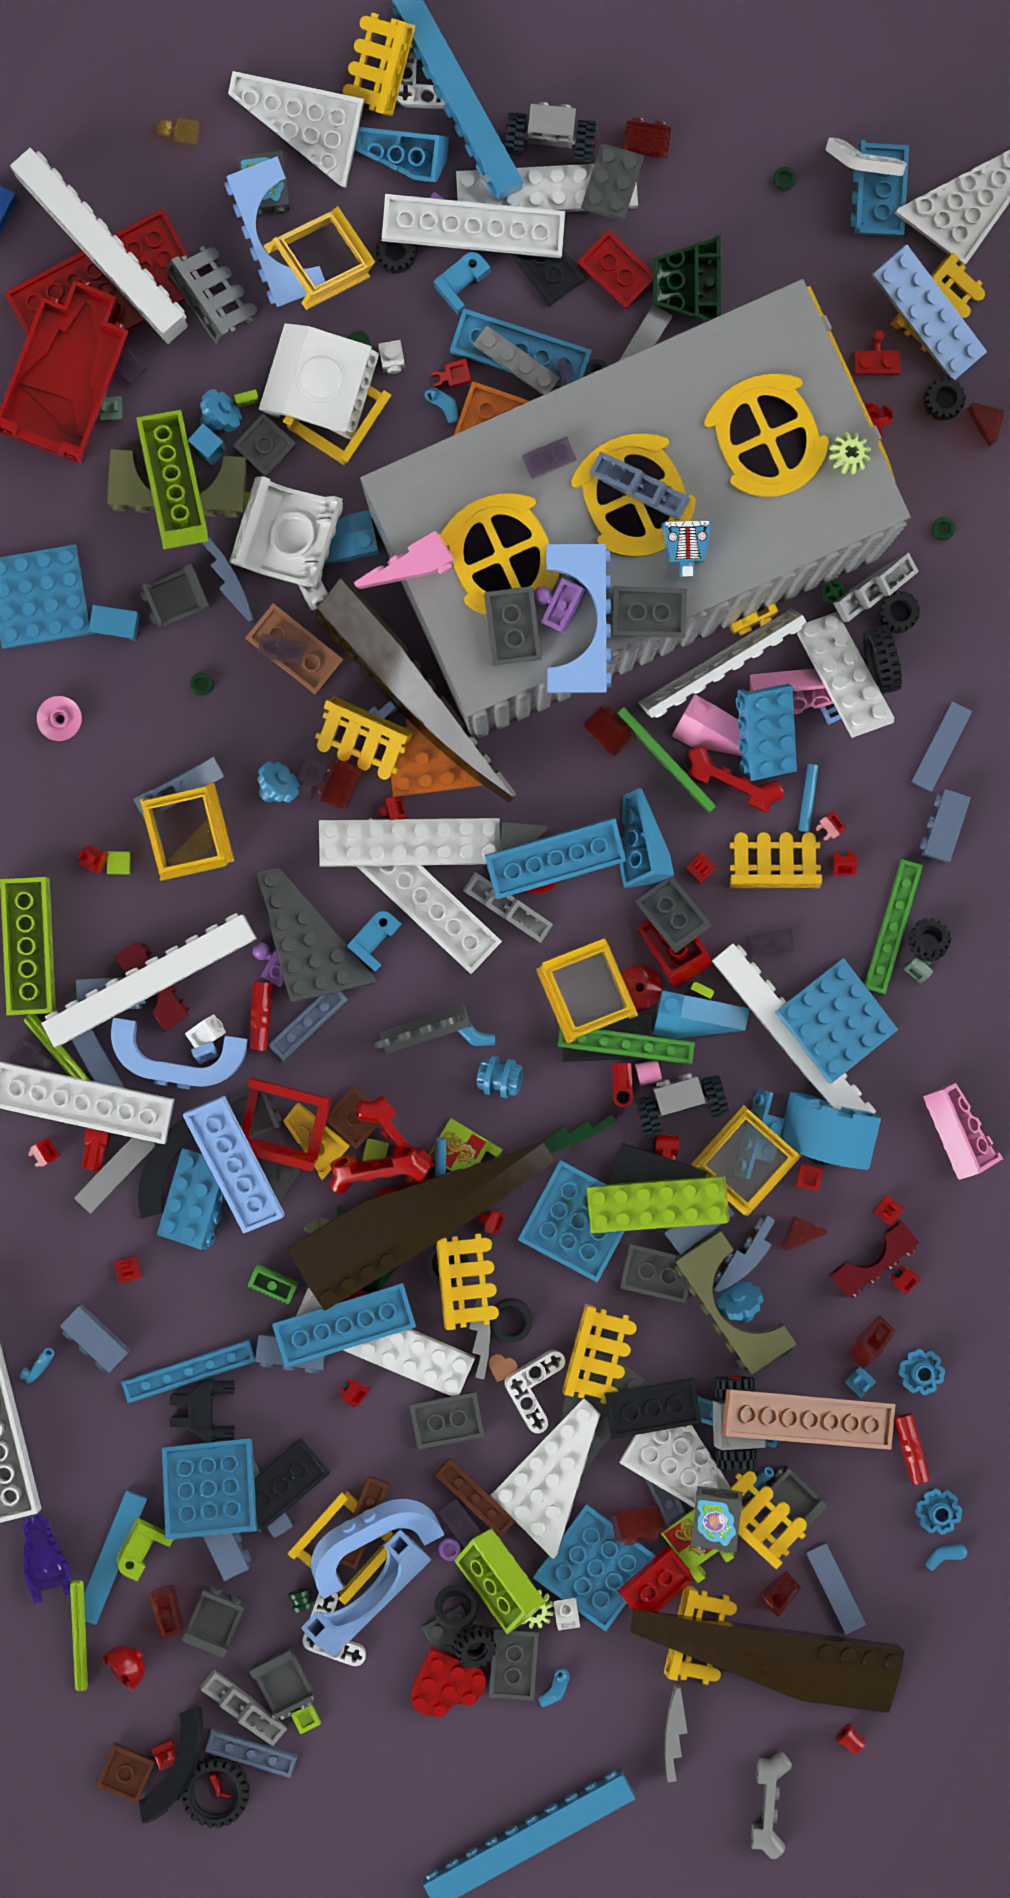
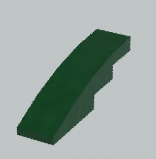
M609 1114L593 1127L588 1120L570 1132L563 1125L541 1142L545 1144L549 1152H554L595 1136L616 1123V1121Z

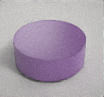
M453 1537L444 1538L439 1544V1555L446 1561L457 1559L461 1553L460 1542Z

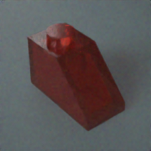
M880 1315L855 1339L846 1354L863 1369L879 1357L896 1330Z

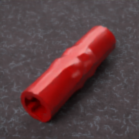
M254 981L248 1049L267 1051L273 983Z
M906 1413L894 1417L911 1483L921 1484L929 1481L930 1476L913 1414Z

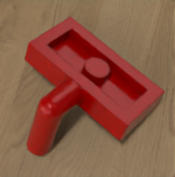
M882 331L876 332L872 340V351L854 352V375H899L900 350L882 351L881 342L884 338V333Z

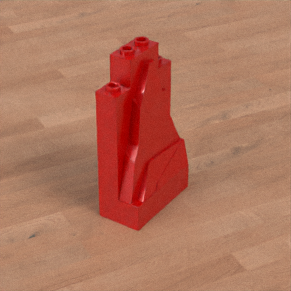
M73 280L64 305L61 304L62 302L54 297L49 296L48 299L42 297L0 407V434L82 465L92 440L91 434L129 337V331L126 330V326L118 322L109 323L117 304V297L114 296L112 291L101 288L100 291L93 288V285L85 280H80L79 282Z

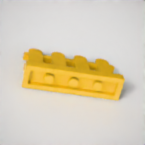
M371 13V17L363 16L360 19V27L363 30H367L365 40L357 39L354 43V49L356 52L361 53L359 62L353 61L348 66L349 73L356 77L354 85L346 84L343 87V95L362 98L365 100L364 103L370 105V110L393 116L416 25L393 18L391 23L378 19L379 14ZM374 33L387 36L385 45L372 42ZM368 56L381 59L380 67L376 68L366 65ZM363 78L376 82L374 91L361 87Z
M953 252L945 257L930 276L963 319L971 313L970 307L966 304L970 298L973 301L982 300L985 297V291L981 287L983 282L979 279L975 282L964 272L966 267L963 264L960 266L956 264L960 258ZM947 276L949 279L944 284L942 279ZM953 283L965 293L962 299L950 289ZM899 313L890 325L896 330L903 327L906 329L903 334L907 337L911 334L922 344ZM922 344V347H921L920 349H921L923 352H926L927 349H926L925 346Z
M335 696L327 699L324 709L329 710V712H324L325 724L322 732H317L315 736L318 739V749L321 752H327L332 746L338 748L337 756L341 761H347L354 755L359 758L357 765L361 770H367L374 764L379 767L378 776L383 780L391 777L392 773L397 774L399 768L395 767L399 754L405 753L407 748L403 744L405 745L412 740L414 732ZM340 725L346 728L341 742L335 739ZM360 734L366 737L362 751L355 749ZM380 743L387 746L382 760L375 758Z
M743 832L737 833L734 842H730V849H734V865H730V872H735V875L730 877V888H820L822 884V874H816V871H821V865H816V849H820V842H816L815 835L811 832L805 833L802 836L801 842H793V836L788 832L780 835L779 842H771L770 835L765 832L757 836V842H748V836ZM748 849H757V865L748 864ZM771 849H779V865H771ZM793 849H802V865H794ZM794 871H802V875H794ZM749 872H757V875H749ZM771 872H780V875H771Z
M480 1233L475 1234V1239L458 1240V1236H452V1241L447 1242L446 1237L436 1242L444 1328L446 1330L456 1329L455 1324L460 1323V1327L463 1328L467 1327V1322L483 1321L484 1325H490L489 1320H494L499 1315L498 1309L493 1305L488 1306L487 1297L494 1296L497 1291L494 1284L486 1283L485 1275L491 1274L494 1271V1264L489 1260H483V1252H487L492 1248L491 1240L481 1238ZM477 1253V1261L460 1263V1254ZM450 1255L454 1256V1264H449ZM479 1275V1284L462 1285V1277ZM451 1278H456L455 1287H451ZM481 1298V1307L465 1308L464 1300ZM453 1301H458L459 1309H454Z
M585 1304L562 1390L564 1395L573 1397L574 1392H579L578 1397L584 1398L586 1394L601 1398L600 1403L606 1404L604 1393L618 1391L617 1388L611 1386L613 1378L620 1379L625 1374L624 1368L617 1364L618 1357H626L631 1352L630 1346L623 1342L625 1334L632 1335L636 1332V1324L628 1320L629 1315L623 1314L622 1318L607 1315V1310L601 1309L599 1313L596 1312L595 1306ZM592 1326H596L594 1335L590 1334ZM602 1328L618 1332L617 1339L601 1337ZM586 1348H590L588 1356H584ZM596 1350L613 1354L611 1362L596 1359ZM580 1369L584 1370L583 1378H578ZM590 1373L607 1376L605 1384L590 1381Z
M746 1471L743 1475L738 1472L735 1476L738 1480L729 1490L741 1491L743 1495L749 1490L754 1494L750 1501L743 1508L741 1507L738 1534L777 1570L782 1564L779 1557L782 1554L787 1556L790 1553L787 1550L798 1537L803 1539L806 1536L803 1531L806 1529L807 1523L802 1517H797L793 1521L789 1520L786 1516L790 1512V1507L786 1502H779L774 1506L770 1502L773 1497V1491L770 1487L763 1486L758 1491L753 1486L757 1480L753 1471ZM764 1506H767L771 1511L758 1523L754 1517ZM783 1521L787 1528L777 1538L773 1537L770 1533ZM749 1523L755 1527L753 1531L746 1527ZM766 1538L772 1543L769 1547L763 1543Z
M687 1586L683 1590L677 1615L702 1618L703 1610L718 1613L717 1620L724 1621L725 1615L736 1613L737 1606L733 1601L729 1600L730 1597L728 1595H723L722 1599L707 1596V1591L701 1590L700 1594H698V1591L693 1586ZM669 1648L663 1672L668 1679L677 1681L678 1675H680L681 1680H687L688 1676L702 1679V1683L708 1685L709 1681L715 1682L720 1679L721 1672L717 1667L708 1663L705 1665L691 1662L692 1657L686 1654L684 1660H682L683 1653Z

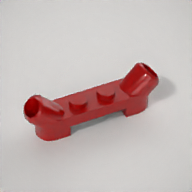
M700 746L688 751L687 756L691 766L687 775L704 785L708 783L711 777L749 795L750 798L747 805L765 813H768L772 803L784 798V790L779 781L775 780L756 787L752 785L753 781L741 775L740 778L731 775V770L720 766L719 769L714 767L706 747Z
M382 1095L373 1102L361 1100L357 1104L356 1117L360 1121L380 1123L382 1126L380 1131L387 1140L391 1138L396 1144L393 1147L394 1150L396 1147L409 1146L390 1120L397 1113ZM418 1146L416 1148L418 1157L429 1162V1169L435 1166L424 1149ZM405 1175L404 1180L409 1185H416L425 1182V1177L422 1181H416Z
M411 1145L396 1147L393 1156L360 1162L356 1161L355 1155L342 1156L332 1161L330 1165L333 1176L329 1181V1186L334 1192L344 1194L352 1182L370 1181L381 1177L390 1178L399 1174H405L416 1181H422L430 1165L429 1162L418 1157L415 1147Z

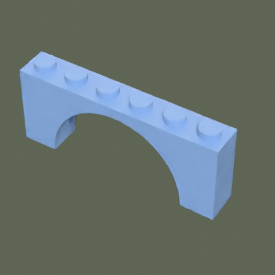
M278 157L226 176L228 182L224 183L229 196L234 195L236 204H233V208L237 218L242 216L245 224L241 226L245 239L250 238L253 247L249 248L254 261L259 260L262 269L258 270L262 282H267L270 288L266 293L271 305L275 303L277 307L305 297L307 292L291 268L280 264L268 255L262 247L256 231V215L262 199L271 188L286 180ZM320 266L304 269L315 287L325 282Z
M606 544L546 545V571L565 574L580 583L590 595L597 617L595 634L587 650L568 664L547 668V693H606L607 688H611V673H606V663H611V648H606V639L611 638V625L606 624V614L611 612L610 599H606V589H610V575H606V565H610V550H606Z
M399 1530L384 1545L387 1550L385 1566L376 1581L363 1595L338 1611L331 1613H320L317 1611L301 1627L314 1644L333 1657L432 1560L402 1530Z

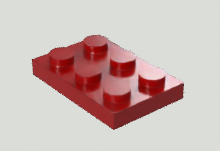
M609 229L577 261V264L625 310L653 282V271Z
M667 1546L623 1584L617 1592L632 1610L640 1609L658 1612L695 1579L674 1551Z

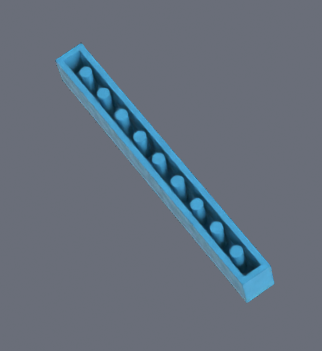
M392 0L390 12L393 19L416 25L412 39V53L416 60H421L425 77L427 79L431 78L434 84V93L438 99L442 98L445 104L443 106L448 118H453L456 124L454 125L456 133L460 138H464L467 153L470 157L474 156L477 162L476 168L480 176H485L488 181L486 185L492 196L495 195L497 200L500 201L522 190L523 180L424 1Z
M622 1769L617 1772L616 1770L608 1772L604 1775V1779L597 1783L596 1781L588 1783L584 1790L579 1793L572 1792L564 1798L565 1801L559 1804H550L544 1809L545 1812L539 1815H530L524 1820L525 1823L518 1827L513 1825L507 1828L505 1834L498 1838L497 1836L489 1838L485 1841V1845L478 1849L477 1847L469 1849L462 1858L449 1860L444 1868L431 1870L425 1875L426 1878L423 1880V1887L430 1898H458L635 1800V1793Z

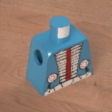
M710 521L663 522L661 524L668 562L679 563L680 577H694V562L705 561Z

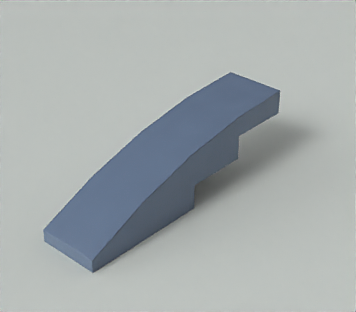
M602 452L599 453L589 472L590 475L677 520H680L690 501L689 496L644 474L642 470Z
M208 537V541L202 543L216 558L211 567L225 582L219 589L252 624L255 622L238 577L224 555Z

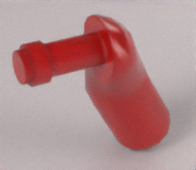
M210 1773L208 1777L213 1785L216 1797L231 1799V1793L222 1792L221 1781L217 1773Z

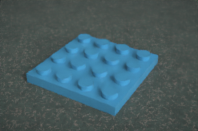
M76 544L0 557V640L2 649L91 634L88 632L90 620Z
M844 958L775 1011L829 1084L837 1080L898 1031V1028Z
M560 1160L518 1240L598 1283L625 1231L591 1233L587 1187L606 1184Z
M252 1439L162 1448L165 1536L167 1540L257 1531Z
M586 1503L564 1532L558 1555L554 1559L548 1555L533 1575V1578L562 1600L575 1598L578 1612L606 1632L627 1603L617 1590L657 1555Z

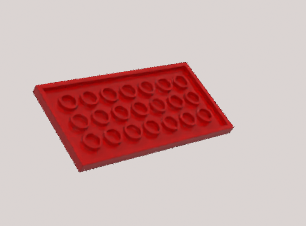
M163 208L113 234L124 244L123 247L126 249V253L131 252L138 259V263L142 267L141 270L146 268L152 274L153 280L157 283L156 286H163L169 293L172 304L175 302L179 304L185 301V298L165 269L171 259L177 256L179 258L184 255L187 258L189 256ZM83 251L4 292L27 336L42 297L47 299L49 296L59 299L62 302L61 304L64 305L73 280L78 282L85 280L91 283L95 289L101 291V288H105L114 293V296L117 297V304L109 322L110 324L118 322L126 326V330L129 331L146 321Z

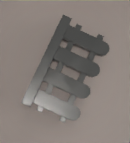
M202 246L198 249L199 253L190 258L184 255L181 258L177 256L171 259L165 270L215 344H218L224 340L228 332L230 334L234 333L236 326L244 322L248 325L253 323V317L257 313V308L252 303L243 305L240 300L244 295L242 286H230L228 280L232 275L231 269L227 266L218 268L215 264L219 257L218 250L213 247L205 249ZM208 266L212 272L200 277L197 271ZM221 284L224 291L213 296L210 289ZM233 303L237 309L225 314L222 308Z
M462 1005L380 1032L381 1041L374 1043L375 1049L384 1047L386 1054L472 1025L466 1007Z

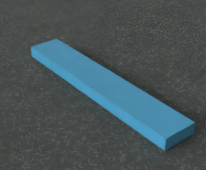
M248 1339L121 1381L127 1403H131L255 1362L256 1355L251 1340Z
M130 1490L125 1492L84 1593L85 1621L96 1625L119 1571L116 1563L117 1554L136 1518H140L148 1499Z

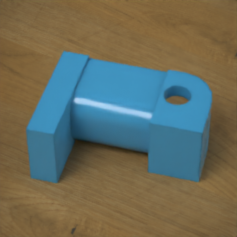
M469 252L433 281L435 284L434 288L459 316L463 308L465 309V305L458 298L457 294L474 280L477 283L482 281L491 273V267L478 253Z
M385 911L378 912L352 939L347 947L377 972L382 965L370 954L387 935L392 937L402 924L390 913ZM381 919L387 920L388 923L385 927L380 926Z

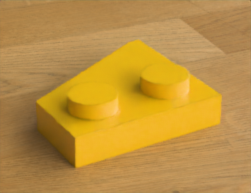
M773 603L768 608L731 624L730 629L733 635L737 633L740 636L753 631L751 627L760 624L762 627L773 622L772 618L775 617L778 609L775 603Z

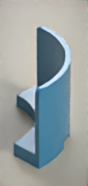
M790 1092L784 1117L785 1122L780 1136L783 1141L797 1153L819 1161L855 1169L868 1170L870 1168L881 1121L880 1117L871 1111L843 1106L841 1110L831 1108L830 1102L821 1100L811 1094Z

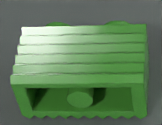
M258 1264L251 1276L248 1287H252L253 1290L256 1289L257 1292L261 1291L265 1295L269 1294V1297L273 1296L274 1299L277 1298L282 1303L286 1302V1304H289L299 1282Z

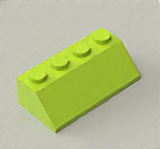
M492 1528L472 1539L458 1555L457 1559L454 1560L506 1634L511 1633L545 1603L541 1594L535 1589L527 1575L522 1571Z

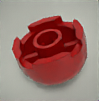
M119 1645L113 1647L101 1657L105 1665L109 1664L111 1666V1673L126 1688L128 1687L131 1692L143 1680L145 1665L142 1659L144 1655L138 1648L135 1647L132 1650L128 1646Z

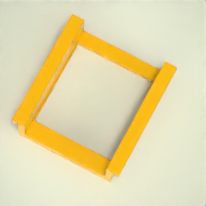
M338 206L332 211L290 232L273 238L272 241L264 245L268 254L279 250L307 292V295L301 302L306 310L369 279L370 275L368 272L375 263ZM333 222L360 265L315 287L288 247V244Z
M369 386L367 395L374 399L376 403L344 451L301 424L299 419L286 416L283 422L287 424L289 431L345 466L392 395L385 390L381 393L372 386Z
M214 782L205 784L200 788L152 799L149 797L140 799L160 881L224 867L229 862L234 861ZM203 797L217 856L167 867L152 808Z
M348 1491L345 1494L341 1492L287 1554L293 1559L296 1557L300 1558L311 1568L312 1556L304 1548L343 1504L354 1513L358 1500ZM393 1531L380 1536L385 1541L346 1586L342 1583L344 1589L338 1591V1593L340 1594L339 1600L344 1605L348 1603L387 1559V1550L384 1545L395 1535Z

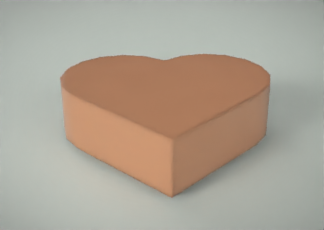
M498 1353L493 1354L489 1358V1367L497 1382L505 1379L509 1374L517 1370L518 1365L513 1358H505Z

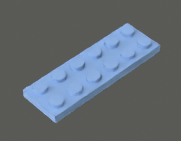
M908 245L902 246L870 274L949 379L953 378L956 380L987 352Z
M225 1095L184 1112L183 1117L243 1234L283 1218L285 1213Z

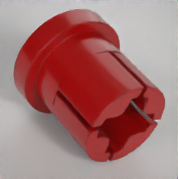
M846 1724L837 1733L835 1741L839 1745L843 1744L852 1754L856 1755L864 1748L866 1741L854 1731L855 1728L851 1724Z

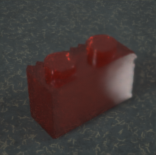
M639 117L627 120L624 150L646 156L667 158L672 126H667L668 123L664 121H655L654 124L647 123L645 119Z
M600 706L582 727L615 758L633 739L634 736L631 734L633 730L625 722L620 724L615 719L617 715L608 706L605 709Z
M337 759L336 763L331 762L326 773L330 775L327 783L322 782L317 793L320 796L319 800L345 812L363 770L340 759Z
M658 1505L611 1516L617 1544L624 1542V1546L637 1544V1539L645 1538L646 1542L659 1539L658 1535L664 1533Z
M173 1584L153 1589L150 1593L161 1639L179 1635L185 1627Z

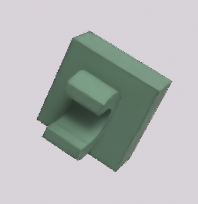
M121 396L105 397L99 413L101 422L123 421Z
M915 957L904 968L920 984L933 973V970L928 967L931 962H928L927 958L923 961Z

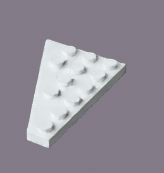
M233 71L228 94L337 184L346 188L365 100Z
M1010 150L899 207L895 214L948 255L954 252L960 258L958 262L966 265L1010 203Z
M585 1398L491 1494L497 1503L552 1559L558 1555L575 1494L579 1487L580 1478L601 1415Z
M692 1425L634 1435L619 1461L620 1464L694 1508L697 1486L725 1490L731 1488L720 1469L716 1467L715 1461Z

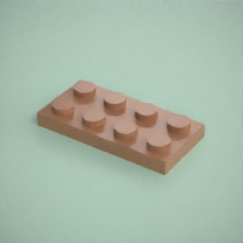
M274 603L245 637L247 641L314 695H317L344 661Z

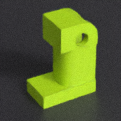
M138 1517L136 1518L116 1557L118 1568L124 1576L138 1582L146 1567L143 1560L154 1540L170 1547L173 1540L166 1539L164 1529Z

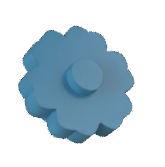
M215 389L207 391L202 396V401L200 402L202 410L201 424H204L211 431L223 428L228 433L234 431L240 425L239 421L242 419L239 408L233 405L232 398L224 392L218 393Z
M268 761L258 770L260 775L257 778L260 783L259 795L264 801L271 803L284 800L290 803L299 795L298 788L300 783L297 781L296 775L290 773L287 766L279 762L273 764Z
M739 1281L735 1286L732 1285L720 1291L721 1297L716 1300L720 1314L727 1315L729 1320H737L739 1323L751 1321L755 1313L760 1311L759 1304L764 1301L760 1288L753 1286L751 1282Z
M920 1348L907 1352V1359L900 1361L898 1374L903 1377L902 1385L911 1393L919 1391L921 1394L927 1395L935 1392L937 1389L936 1384H941L944 1381L945 1369L940 1366L941 1358L931 1350L924 1353Z
M936 1487L923 1493L924 1499H919L916 1502L915 1514L920 1518L919 1524L929 1533H934L937 1530L939 1534L944 1535L947 1532L953 1531L954 1523L961 1521L962 1508L957 1504V1496L948 1489L940 1491Z

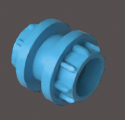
M491 1056L490 1059L485 1058L479 1066L477 1086L479 1089L484 1090L486 1095H492L495 1090L500 1091L501 1098L508 1099L510 1095L515 1096L520 1091L523 1080V1068L521 1065L516 1064V1061L513 1059H508L506 1064H500V1058L497 1056Z

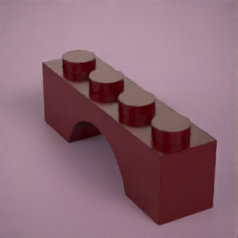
M136 941L115 955V958L126 973L136 967L138 970L146 967L145 962L151 959L149 955L152 952L145 942L141 944L140 941ZM174 984L158 992V1003L153 1011V1014L165 1031L170 1030L190 1016L187 1012L190 1008L183 998L178 999L175 994L177 989Z
M899 1220L882 1233L884 1248L882 1254L875 1262L866 1266H857L845 1261L828 1274L846 1298L850 1296L854 1298L863 1291L861 1287L868 1282L873 1284L881 1277L880 1273L886 1268L888 1271L899 1264L898 1259L904 1255L908 1257L917 1250L915 1246L919 1242L903 1221Z

